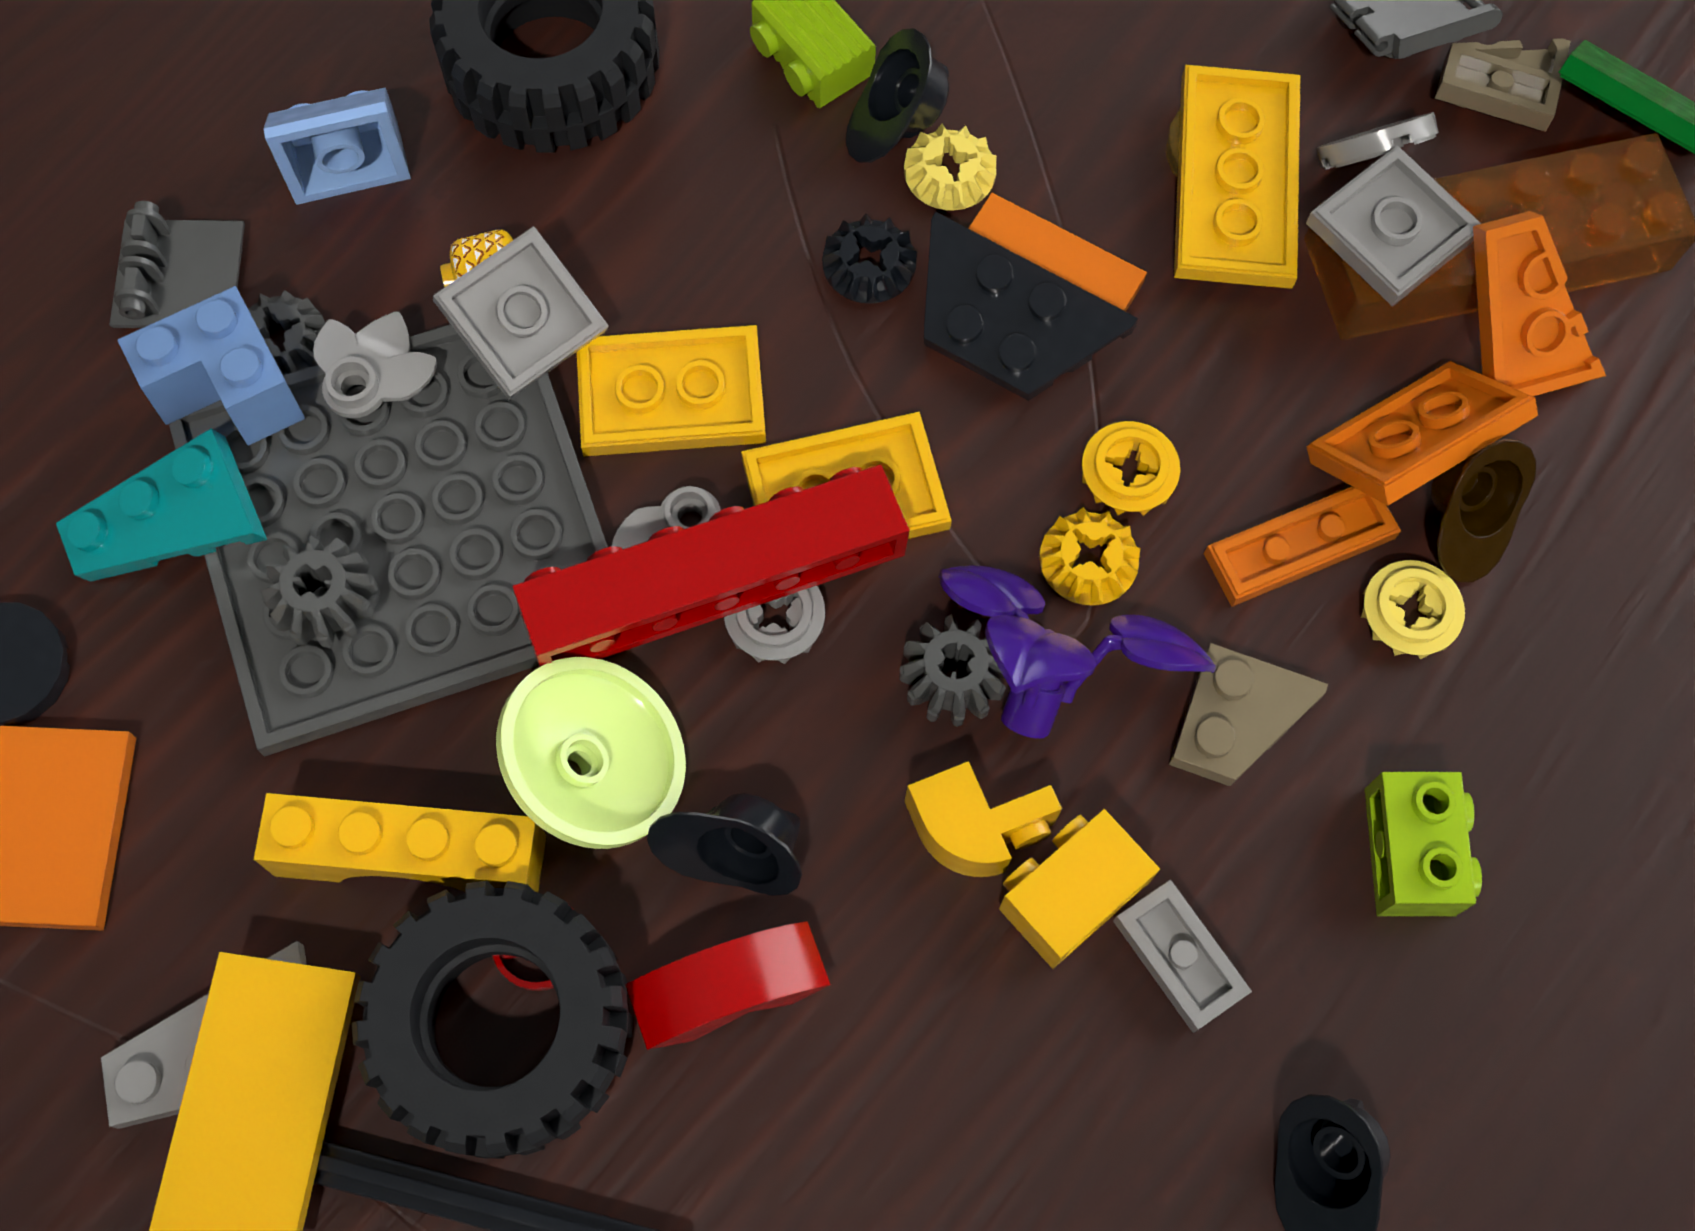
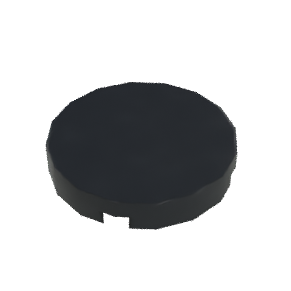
M0 602V726L12 724L20 726L36 720L56 703L69 677L70 665L67 663L68 653L66 648H68L65 635L41 611L19 602Z

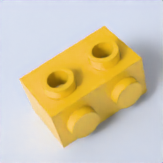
M1105 809L1090 822L1081 814L1077 816L1053 838L1052 842L1058 848L1057 851L1041 865L1033 857L1029 858L1003 882L1009 893L1005 895L999 910L1052 969L1146 887L1160 870L1155 862Z

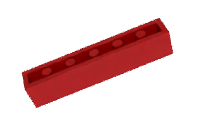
M880 464L862 470L860 467H851L834 474L826 483L807 489L798 486L789 487L774 494L768 502L747 509L740 506L728 507L715 513L710 517L709 521L686 529L680 526L667 527L654 533L648 541L625 549L618 546L603 548L591 554L586 562L564 569L547 567L537 570L528 575L524 582L512 587L539 667L547 663H553L552 661L571 657L602 659L905 556L910 529L882 465Z

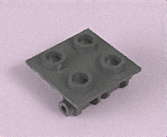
M149 201L136 202L134 209L126 213L109 324L111 328H144L229 288L238 287L245 230L244 221L164 220L162 215L159 214V207Z

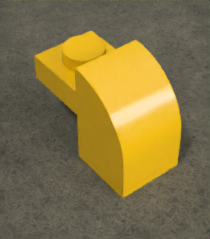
M969 761L907 785L905 796L906 807L928 852L946 868L972 877H990L1005 873L1012 859L1006 844L1012 842L1015 849L1018 850L1046 839L1052 834L1049 827L1055 824L1062 810L1051 785L990 809Z

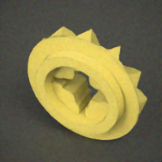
M941 124L933 133L925 134L920 132L916 143L911 148H907L904 163L905 180L911 192L919 200L931 207L951 211L966 209L982 201L991 191L996 179L997 155H993L988 149L986 137L979 139L969 133L966 125L957 131L947 130ZM944 153H949L950 156H953L955 163L960 164L956 182H954L952 174H949L947 167L941 166Z
M1415 560L1391 563L1373 576L1363 592L1365 596L1361 617L1367 619L1373 630V640H1381L1391 647L1394 656L1400 654L1418 655L1421 660L1430 654L1441 650L1444 651L1458 637L1463 627L1465 606L1460 590L1448 575L1431 564ZM1416 591H1419L1420 593L1417 601H1419L1418 611L1426 615L1427 618L1419 617L1414 624L1407 628L1405 627L1406 621L1403 620L1405 611L1396 606V604L1404 605Z

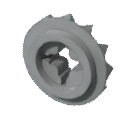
M817 586L767 602L775 609L783 604L787 606L791 603V607L786 611L789 631L785 627L781 628L776 623L759 628V624L764 619L763 609L760 605L724 617L725 627L736 649H742L753 656L758 663L763 660L780 661L785 664L792 657L803 652L809 653L813 643L817 640L820 633L823 632L825 604Z

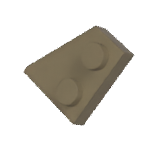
M1563 38L1552 39L1548 49L1522 50L1523 46L1520 40L1499 41L1492 45H1485L1479 42L1452 43L1443 63L1435 99L1546 132L1555 116L1563 80L1558 72L1567 60L1571 41Z
M1210 643L1206 653L1217 666L1214 673L1200 671L1198 673L1169 765L1231 786L1323 697L1327 691L1328 684Z

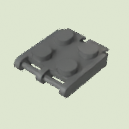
M1334 0L1337 4L1332 3L1330 5V8L1350 29H1361L1356 30L1354 34L1375 56L1385 55L1394 59L1406 58L1412 54L1446 43L1457 42L1465 37L1493 29L1500 23L1503 16L1502 11L1495 4H1485L1482 0ZM1466 2L1472 9L1468 10L1462 3Z

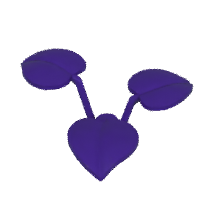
M958 566L940 570L941 587L952 600L969 611L991 617L985 628L986 640L998 668L1011 688L1001 714V721L1007 728L1022 736L1030 738L1047 737L1050 734L1061 702L1072 703L1077 689L1087 677L1093 674L1096 666L1111 651L1122 650L1123 654L1131 661L1159 670L1214 673L1217 666L1193 639L1164 621L1142 615L1116 616L1112 618L1109 625V630L1114 635H1107L1091 653L1074 638L1055 633L1050 629H1044L1036 622L1029 620L1027 614H1041L1043 612L1045 601L1038 590L1017 575L985 566Z

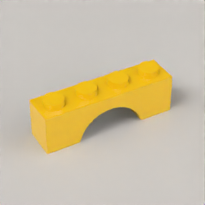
M266 793L253 860L275 877L342 882L344 879L360 876L396 877L432 882L465 891L466 883L488 881L494 888H504L506 883L511 881L528 884L538 893L546 834L528 816Z

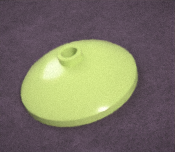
M571 657L552 661L553 663H547L535 669L512 691L502 708L496 732L497 758L500 771L510 794L532 821L546 832L570 844L586 848L610 849L629 845L648 835L649 827L660 816L672 813L684 785L686 772L684 744L671 711L660 696L645 681L627 669L605 660L589 657ZM568 760H572L579 765L582 775H578L570 768Z

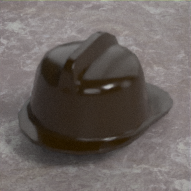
M1503 439L1490 444L1435 477L1432 481L1431 498L1441 521L1437 541L1438 558L1445 574L1457 582H1474L1488 575L1500 562L1509 545L1521 509L1529 496L1536 476V459L1533 451L1522 441Z

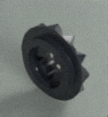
M865 213L860 221L847 223L843 220L839 229L832 236H827L822 256V266L829 284L843 297L860 303H880L896 297L910 284L916 270L917 251H914L911 244L909 231L901 232L894 226L890 217L886 221L881 222L871 220ZM858 245L862 248L865 247L871 253L879 249L881 250L879 264L882 270L868 260L860 264L858 263Z

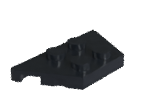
M937 212L933 215L930 230L923 338L926 346L1029 401L1051 387L1054 380L1064 373L1074 372L1092 360L1093 354L1119 337L1124 339L1132 334L1137 326V317Z

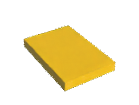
M757 325L599 336L577 352L581 449L584 457L766 443Z
M920 412L741 451L742 463L754 506L768 502L774 494L789 487L798 486L807 489L828 482L834 474L844 469L860 467L862 470L881 464L910 529L908 539L950 530L951 517Z

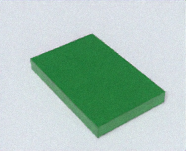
M1584 40L1569 55L1558 72L1561 74L1560 77L1695 154L1694 101L1587 40Z

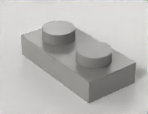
M1171 879L1113 920L1192 1033L1202 1028L1252 992Z

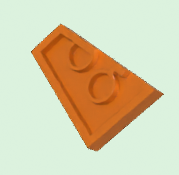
M1527 211L1473 226L1482 375L1531 396H1537L1606 376L1600 359L1592 355L1584 335L1589 331L1582 313L1574 310L1565 287L1568 278L1543 215Z

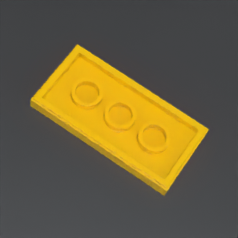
M1185 65L1181 80L1174 278L1293 288L1297 280L1300 75Z
M219 952L149 1231H303L355 1004L354 999L361 977L359 974L350 971Z

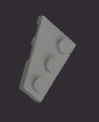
M298 941L267 958L307 965L304 945ZM209 993L101 1057L109 1127L120 1129L179 1114Z

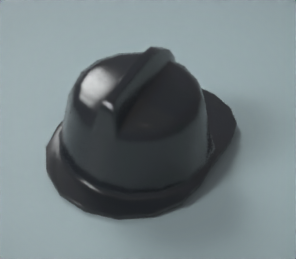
M914 28L900 30L889 38L878 54L870 78L852 112L847 126L845 142L849 155L859 163H871L885 156L897 145L901 138H912L920 134V132L932 126L941 116L949 92V71L945 65L931 56L930 44L926 36Z
M747 793L733 794L718 806L713 807L707 814L674 812L660 816L649 827L647 842L651 852L665 866L681 875L707 882L742 887L771 896L791 893L798 888L802 878L799 861L793 854V849L800 832V818L794 813L780 809L774 803L760 796Z
M1308 1094L1292 1101L1281 1115L1278 1129L1275 1199L1276 1210L1285 1231H1377L1380 1220L1382 1185L1388 1172L1391 1153L1385 1132L1379 1122L1364 1110L1363 1101L1352 1098L1340 1101L1329 1095Z

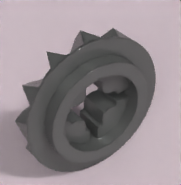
M286 290L283 291L281 296L271 298L259 294L258 302L248 308L281 373L287 375L316 366L317 362L314 359L313 353L314 342L325 324V320L308 298L302 300L293 297ZM275 321L276 324H280L284 331L287 330L284 332L285 342L283 344L286 349L284 352H281L277 345H274L270 339H267L270 336L269 327H271V322Z

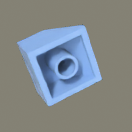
M386 87L372 91H355L345 97L313 104H297L286 110L269 113L263 128L265 139L296 205L411 179L398 121Z

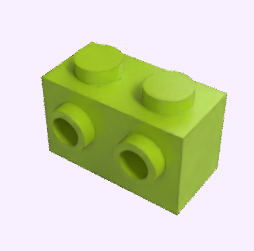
M1382 772L1365 788L1377 916H1457L1475 905L1476 897L1481 892L1482 872L1478 859L1471 857L1468 832L1472 830L1474 824V803L1471 795L1464 792L1462 772Z

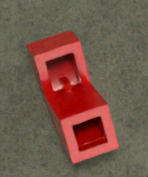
M808 921L767 929L718 944L664 965L625 985L646 1049L650 1050L694 1041L749 1012L792 1005L831 984Z

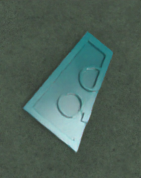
M212 428L56 522L74 575L90 582L155 567L160 560L184 554L197 557L216 552V547L239 541L248 545L267 540L227 439Z

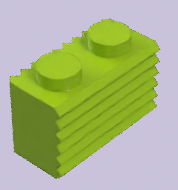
M835 0L752 1L750 35L756 48L767 58L773 55L775 60L780 62L784 69L785 77L793 91L801 97L807 94L809 99L814 101L817 108H822L870 77L875 64L876 46Z

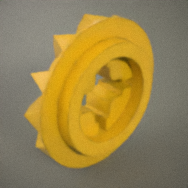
M1123 421L1102 428L1089 440L1081 459L1082 483H1086L1092 491L1095 503H1105L1114 508L1117 515L1127 511L1140 512L1144 516L1152 508L1160 504H1166L1174 492L1180 477V460L1171 441L1156 428L1140 422ZM1134 450L1137 451L1135 460L1138 461L1137 470L1146 473V475H1136L1133 483L1130 482L1129 487L1123 486L1124 481L1121 480L1122 470L1113 467V465L1123 466L1126 458H1129L1131 451Z
M1083 507L1075 514L1064 518L1059 516L1055 524L1044 535L1040 548V566L1048 584L1063 598L1082 605H1102L1121 597L1131 587L1138 573L1141 548L1136 546L1131 536L1130 526H1122L1112 518L1109 511L1102 514L1087 512ZM1077 541L1084 543L1090 549L1097 545L1103 546L1105 543L1107 544V548L1100 559L1104 569L1098 567L1092 561L1086 562L1083 565L1078 564L1072 569L1081 551Z

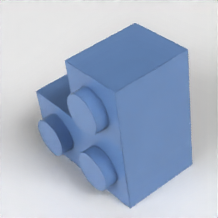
M236 286L117 339L140 388L165 425L221 400L227 413L249 446L305 419Z

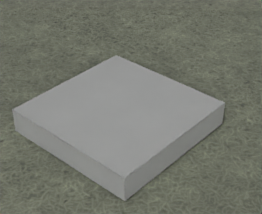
M1398 145L1310 213L1306 222L1317 235L1392 307L1474 241L1473 226L1481 224Z
M534 226L433 295V302L508 401L606 332L609 327Z

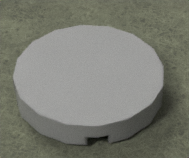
M1434 112L1423 114L1321 145L1316 148L1320 167L1324 168V170L1335 166L1337 168L1384 155L1396 145L1401 148L1404 144L1414 142V145L1433 139L1439 133Z

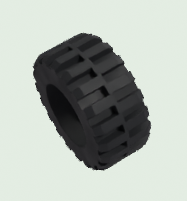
M431 0L433 14L429 18L430 34L447 91L452 95L454 105L464 119L473 120L475 129L488 138L495 139L500 134L503 145L523 150L525 144L534 145L536 152L555 153L556 146L570 145L571 151L587 147L586 140L598 136L602 141L618 131L616 124L618 121L630 122L641 110L640 99L646 100L655 85L654 73L659 69V47L653 0ZM545 17L570 18L594 29L589 38L575 49L549 58L521 57L499 47L503 40L519 26Z
M488 881L466 883L465 893L453 896L449 891L444 890L427 898V903L430 907L428 911L419 917L408 911L393 924L400 934L389 948L378 942L368 961L377 965L371 983L366 981H359L354 1002L364 1006L363 1021L352 1023L353 1045L364 1048L366 1060L362 1061L358 1068L365 1085L377 1089L381 1096L377 1105L391 1120L399 1121L408 1128L407 1133L425 1144L435 1145L448 1152L480 1158L504 1159L508 1155L520 1154L526 1156L545 1150V1144L557 1138L565 1140L581 1129L579 1122L591 1111L598 1113L610 1097L605 1093L614 1076L621 1077L628 1059L623 1055L626 1038L632 1037L633 1016L628 1012L627 998H629V994L625 985L627 984V979L617 964L616 960L618 958L606 940L582 914L577 913L561 898L548 891L544 895L537 893L528 884L508 881L504 888H494ZM492 955L520 957L538 966L547 975L555 988L560 1005V1020L553 1044L540 1064L524 1078L514 1083L497 1087L469 1084L453 1074L439 1056L435 1040V1021L440 1002L451 983L471 965L492 957Z

